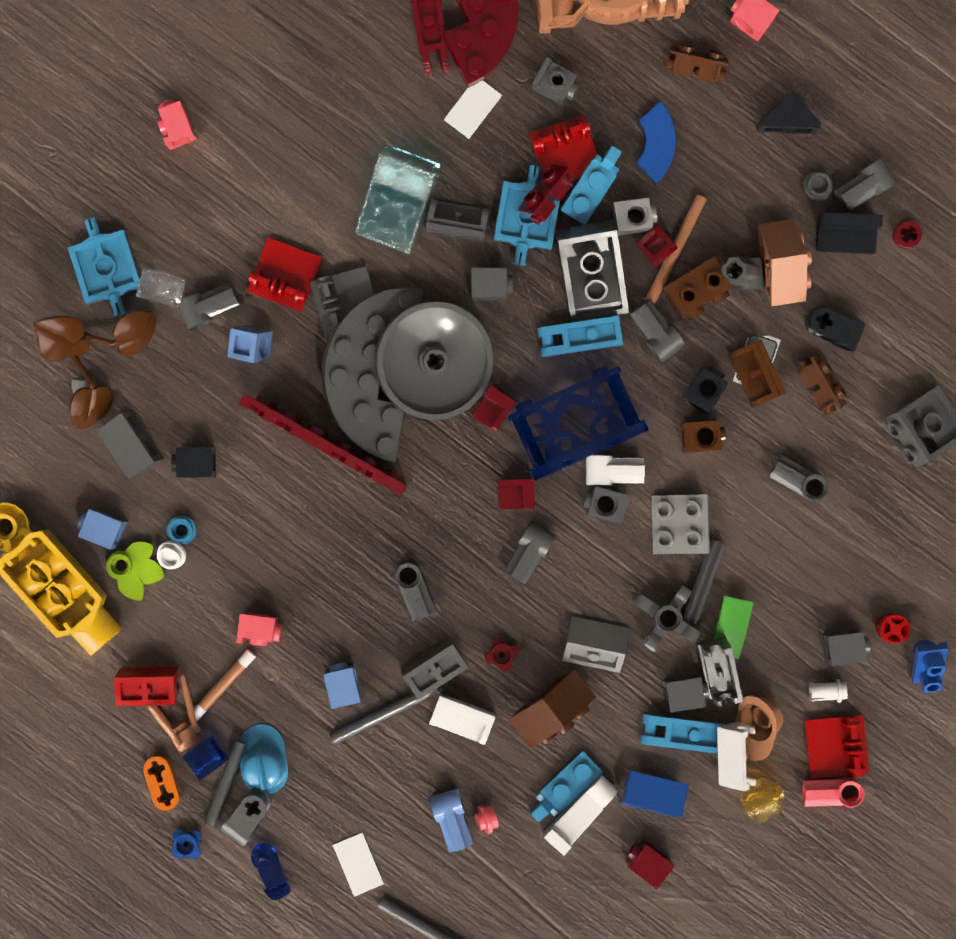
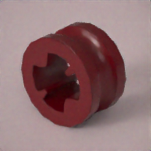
M905 221L894 229L892 234L893 241L899 248L910 249L920 242L922 230L917 223ZM909 228L913 231L911 236H914V239L904 242L901 238L904 235H900V232Z

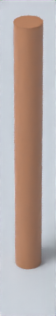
M696 195L673 241L678 249L663 261L645 298L646 301L649 302L651 300L653 304H656L707 201L703 196Z

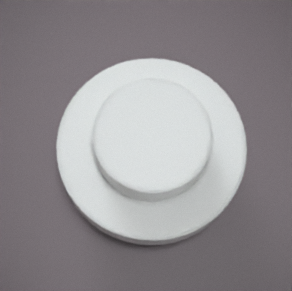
M168 540L158 547L157 559L162 567L175 569L182 566L185 562L186 551L180 543Z

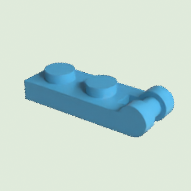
M619 315L537 329L538 337L542 338L543 348L540 349L542 358L623 345ZM562 334L563 345L555 346L553 336Z
M643 713L642 723H645L644 734L640 735V743L718 754L717 727L726 724ZM657 725L665 726L664 737L655 735Z

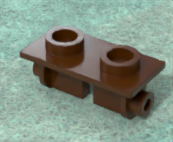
M681 43L678 44V48L671 46V54H675V58L669 57L666 69L671 70V73L691 77L695 66L699 67L697 79L714 83L724 81L726 70L721 69V67H728L729 62L728 59L723 58V53L707 50L706 54L695 52V47Z
M816 353L810 357L812 360L811 364L808 359L797 364L800 369L798 373L808 389L816 384L819 385L820 389L811 393L820 411H824L828 415L837 410L835 404L838 405L839 409L847 404L845 401L847 395L839 382L835 383L830 375L832 368L825 357L820 358L819 354Z

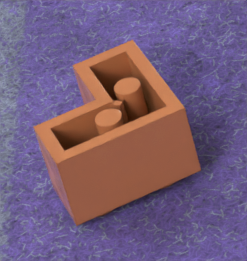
M793 219L758 224V249L765 265V291L771 306L806 301L807 289L811 288V279L807 271V265H811L812 259L809 247H804L802 230H797Z

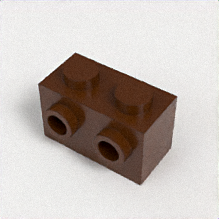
M716 256L665 286L662 291L680 320L688 316L689 320H692L705 311L702 307L705 304L713 301L716 305L729 297L728 290L734 285L726 277L722 276V266Z

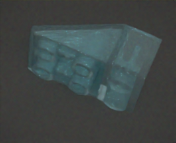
M386 145L379 153L355 234L409 254L433 193L441 164Z

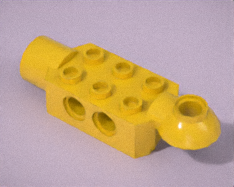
M0 503V524L3 519H8L13 525L12 532L9 535L4 534L0 529V551L6 552L0 558V576L56 638L72 635L85 651L92 656L123 629L103 607L107 594L49 529L32 532L29 528V520L22 509L14 504Z

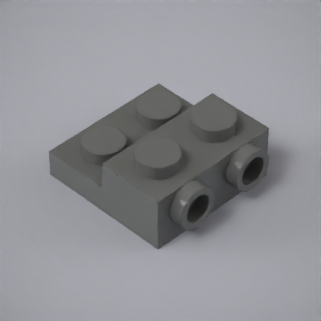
M940 385L931 388L886 417L889 423L887 425L889 434L893 438L899 439L904 447L903 456L905 460L914 464L916 468L931 462L956 445V411Z

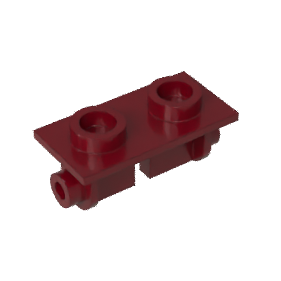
M552 164L542 173L541 179L534 189L526 194L524 202L518 211L531 214L530 220L537 225L545 222L556 207L550 198L553 196L556 201H561L573 185L572 180L574 178L568 173L569 167Z

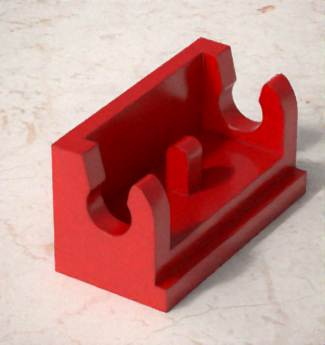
M179 667L120 668L114 677L116 706L175 705L179 695V687H177Z

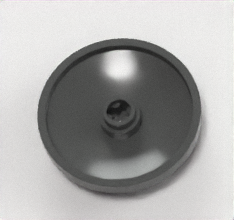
M428 301L404 309L387 324L377 344L375 367L384 393L398 408L418 418L442 420L465 412L480 399L491 378L493 351L487 332L471 313L454 304ZM430 354L435 356V362L432 365L427 363Z

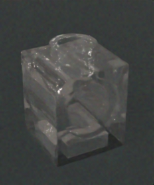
M143 268L135 297L160 305L179 308L186 279L163 271Z

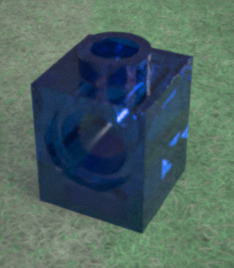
M213 735L182 756L199 781L228 760V756Z

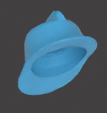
M263 724L252 726L243 733L240 739L246 742L240 760L241 775L245 785L250 790L256 788L261 789V791L267 790L270 794H273L284 786L288 778L285 743L277 729Z

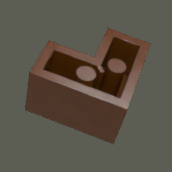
M573 669L557 679L541 695L524 704L508 721L529 748L539 742L544 746L556 737L557 732L561 736L575 725L572 720L574 718L578 720L590 710L588 705L596 696L576 670Z

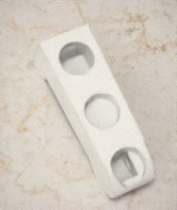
M600 775L543 831L544 838L565 856L572 848V844L614 798L618 789L603 775Z

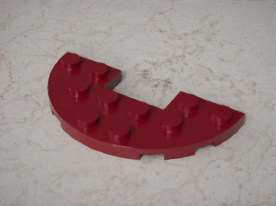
M456 0L467 23L445 31L443 39L467 88L487 78L508 53L518 24V0Z

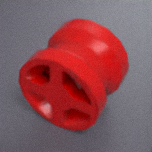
M887 613L878 619L876 632L882 640L892 644H900L909 637L910 624L903 616Z

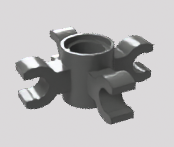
M679 585L670 602L657 605L642 594L638 595L634 604L653 615V622L655 624L642 643L644 646L655 651L664 634L675 630L691 641L696 642L701 632L682 621L680 612L692 591L683 585ZM665 610H672L675 615L674 622L669 626H663L660 623V615Z

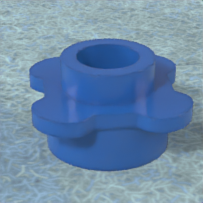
M177 829L173 832L172 837L175 841L173 843L172 855L175 858L191 857L192 859H197L201 855L199 840L202 838V834L199 830L195 829L192 832H184L182 829ZM185 841H188V842H189V846H188V847H186V846L184 845V842H185Z

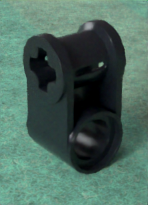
M825 307L810 312L805 319V327L810 334L850 352H855L866 325L861 320ZM823 316L822 321L826 323V326L819 328L820 322L816 321V318Z

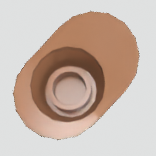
M750 695L745 696L743 702L739 703L735 722L755 727V734L748 733V737L745 738L747 759L760 761L770 755L776 734L781 729L784 721L783 713L777 705V698L774 696L767 698Z

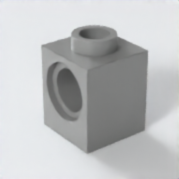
M649 198L614 202L612 206L613 219L618 236L649 232L653 228V223L657 222L655 205H650ZM631 210L640 211L643 215V221L640 223L631 222L628 218V212Z

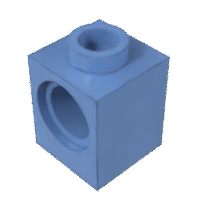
M250 325L231 328L227 357L250 363L270 359L273 330Z
M89 509L79 519L77 529H80L78 537L110 550L117 549L127 521L97 509Z
M346 662L330 665V671H326L323 676L331 709L361 702L362 696L355 666H347Z

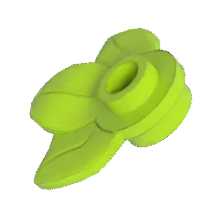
M135 542L125 551L112 553L107 559V572L112 578L117 580L119 591L124 596L141 601L144 597V584H152L164 578L165 573L160 564L150 559L154 545L147 542ZM119 560H124L127 564L124 571L117 568Z

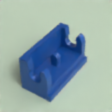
M630 771L626 778L620 804L680 818L683 815L689 785Z

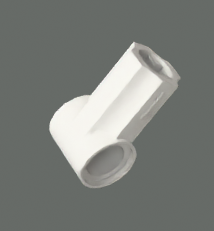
M586 456V485L644 483V458Z

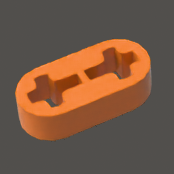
M161 754L154 755L145 762L143 772L153 803L158 809L168 811L175 808L180 802L181 790L169 758ZM154 761H157L158 765L163 764L165 766V769L161 772L162 781H160L157 772H151L150 768L154 766ZM163 784L168 793L173 792L174 797L170 800L171 804H168L166 800L161 801L160 796L164 793Z

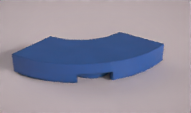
M661 101L638 122L644 132L646 144L644 152L636 164L655 185L663 178L670 167L676 145L673 121Z

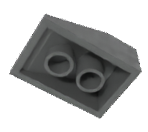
M614 219L556 229L571 323L629 313L618 233Z

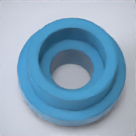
M176 516L167 525L169 539L181 545L190 543L196 536V524L187 516ZM181 524L187 527V533L184 536L179 535L177 532V528Z

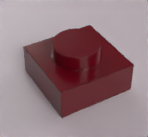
M658 224L636 243L637 247L655 267L660 265L678 249Z

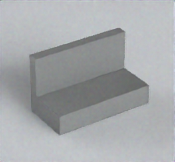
M571 616L562 661L620 673L626 655L629 628Z

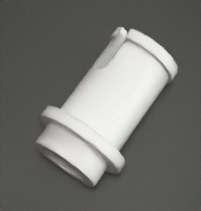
M836 679L835 682L809 683L810 701L837 700L838 703H841L842 700L847 699L846 682H840V679Z

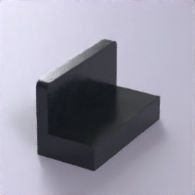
M822 213L818 217L817 251L871 255L876 253L877 230L882 227L883 215Z

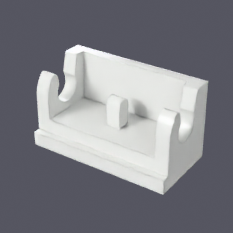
M440 693L429 724L484 745L496 715L493 712Z
M733 722L717 727L719 785L741 791L749 790V785L756 786V779L746 776L747 754L745 738L748 737V733L755 734L754 726Z

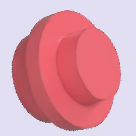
M484 805L478 806V813L474 814L478 829L480 831L484 830L486 834L493 833V829L498 828V820L491 805L486 807Z

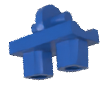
M922 640L913 647L914 662L911 679L913 684L921 683L924 693L942 690V679L946 670L945 664L949 649L947 642H940L936 645L930 640Z

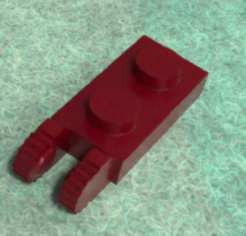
M411 0L419 54L422 55L425 77L432 76L433 70L429 60V53L440 52V66L443 74L450 73L447 57L448 48L443 39L445 25L441 0Z

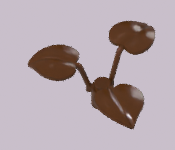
M132 310L120 316L113 327L112 334L115 338L114 340L94 336L89 332L84 333L83 323L73 316H53L33 322L41 355L45 359L54 362L63 360L68 356L71 357L88 382V388H79L74 392L69 404L70 419L78 430L87 429L101 420L109 411L112 403V395L109 389L103 385L95 387L94 381L78 355H83L88 351L90 340L112 347L118 345V352L122 356H132L139 353L148 345L153 336L156 323L153 311Z

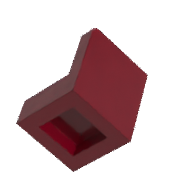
M490 386L473 413V418L494 432H497L516 401Z
M534 479L498 480L499 508L501 510L535 508Z

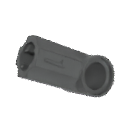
M882 158L859 172L860 175L834 191L836 200L847 213L863 204L872 196L877 197L898 183Z
M731 257L722 266V276L726 277L730 283L737 285V290L763 289V259Z
M226 283L203 294L190 295L176 303L188 331L203 327L212 322V318L240 307L238 298L230 283Z
M651 300L630 315L633 322L646 338V344L660 363L685 347V343L672 325L667 324Z
M783 455L779 457L768 476L808 501L823 499L829 490L828 482L823 476L807 470ZM810 480H816L821 485V491L817 496H811L806 490L807 483Z
M530 521L518 542L517 550L504 572L526 584L535 571L540 559L544 558L556 535Z
M403 561L398 564L395 569V581L399 586L412 621L436 612L418 565L412 561ZM406 567H410L416 572V578L409 583L402 581L399 577L401 570Z

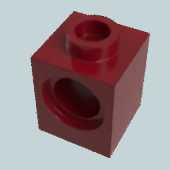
M645 839L640 844L636 842L626 854L628 868L656 890L675 867L671 859Z

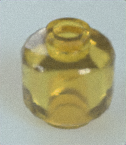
M761 778L756 781V786L749 785V790L742 791L743 797L739 798L750 820L755 818L758 822H764L782 812L783 803L781 800L786 798L778 782L772 784L767 778Z

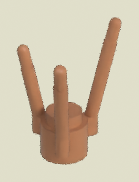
M184 674L180 675V682L190 724L187 725L186 721H181L172 726L157 705H148V709L170 736L178 752L184 751L199 741L196 733L201 731L196 720L189 687Z

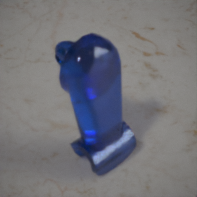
M266 843L257 845L251 853V862L256 867L266 887L264 893L271 900H279L286 897L291 892L289 883L284 881L275 847Z

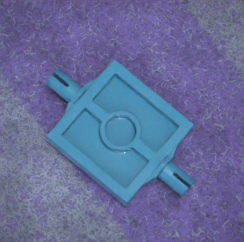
M529 165L527 182L512 183L503 181L494 241L510 243L516 247L513 264H519L520 254H522L520 266H526L528 249L541 248L552 250L560 202L556 201L553 196L550 198L556 207L547 220L539 225L530 220L531 214L518 211L524 202L526 194L533 190L539 182L542 167L537 166L535 177H533L535 165Z
M90 218V220L84 221L89 238L80 244L68 247L70 258L85 304L89 305L101 300H110L114 316H120V314L126 313L121 296L129 291L143 287L126 231L120 230L111 234H101L97 219Z

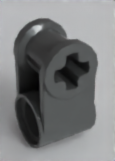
M251 789L238 807L233 810L219 831L244 847L270 808V793L267 790ZM255 800L260 803L257 808L252 806Z

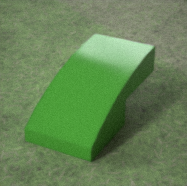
M723 596L712 640L726 636L732 647L734 658L739 659L754 602Z

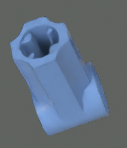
M458 789L429 797L432 812L436 822L440 824L448 851H460L473 845L472 836L464 817L465 809Z

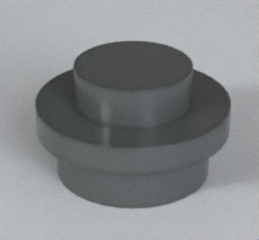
M822 171L810 173L803 182L805 195L814 201L826 199L833 189V182L830 176Z

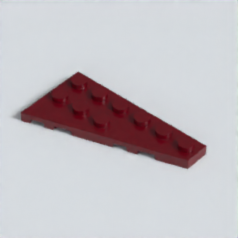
M243 394L238 403L240 406L257 413L263 419L283 428L288 433L327 455L338 459L343 464L361 472L398 495L402 496L407 485L402 483L405 477L391 469L388 470L387 474L377 469L379 464L377 461L366 455H363L361 459L351 454L354 448L340 440L337 441L336 445L326 440L328 433L311 424L308 428L300 425L303 419L285 409L282 413L275 410L277 404L258 394L256 399Z

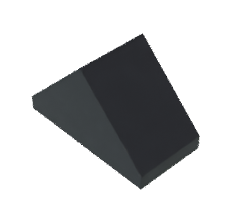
M792 92L760 121L757 126V132L816 134L821 127V122Z

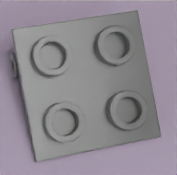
M708 494L651 496L653 554H710Z

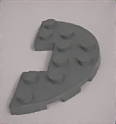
M419 288L389 289L366 297L348 310V313L340 323L335 326L327 342L322 360L324 399L327 400L332 413L331 417L338 429L358 446L361 451L378 459L395 463L404 411L392 402L377 400L380 383L376 373L375 356L378 341L387 324L399 312L412 305L421 303L423 289Z

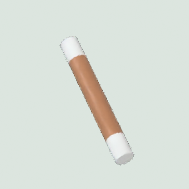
M247 649L194 707L197 721L256 658L252 651Z

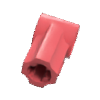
M849 776L840 777L839 779L803 780L802 794L805 807L844 805L853 808L860 805L864 799L863 788L854 778ZM848 785H854L856 789L854 796L843 798V788Z

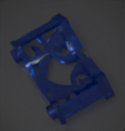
M607 365L591 372L593 377L567 387L535 403H532L531 399L526 400L515 406L516 412L507 416L509 421H513L534 469L530 471L535 481L649 431L645 420L640 421L620 378L619 373L622 371L619 366L611 370L608 369ZM606 382L615 400V403L609 407L603 404L608 399L609 392L605 395H600L597 392V387ZM589 387V397L580 394H574L575 392H578L582 389ZM559 400L552 414L544 408V406ZM569 404L585 406L599 413L592 420L589 427L591 443L584 445L583 441L571 432H557L561 416ZM617 407L622 415L623 420L613 411ZM533 414L541 415L542 422L534 424V427L541 430L547 428L546 435L534 437L526 418ZM605 417L608 420L602 425L607 426L608 432L600 434L596 430V425ZM568 438L572 442V447L567 451L561 448L563 441L555 444V439ZM545 441L546 462L537 442Z

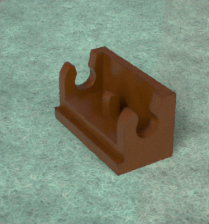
M762 339L728 354L752 408L786 393Z

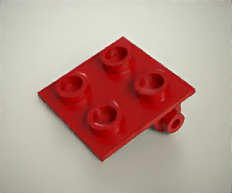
M583 115L528 134L538 164L542 167V173L552 164L569 167L568 173L575 180L581 177L589 162L595 158L597 152L590 135L591 129Z
M268 237L255 272L252 271L248 281L250 285L247 292L302 312L311 290L310 282L315 280L323 258Z
M863 714L804 720L810 779L849 775L852 778L863 777V774H869Z

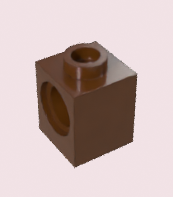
M720 420L681 424L683 453L722 450L721 444H726L725 427H720ZM702 428L707 429L711 434V441L707 445H702L697 440V433Z

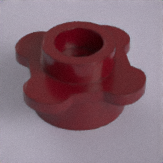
M497 637L492 642L493 647L490 652L485 654V661L488 664H495L502 672H507L511 669L513 658L519 655V649L516 645L510 646L504 642L503 638ZM504 652L505 656L500 657L499 653Z

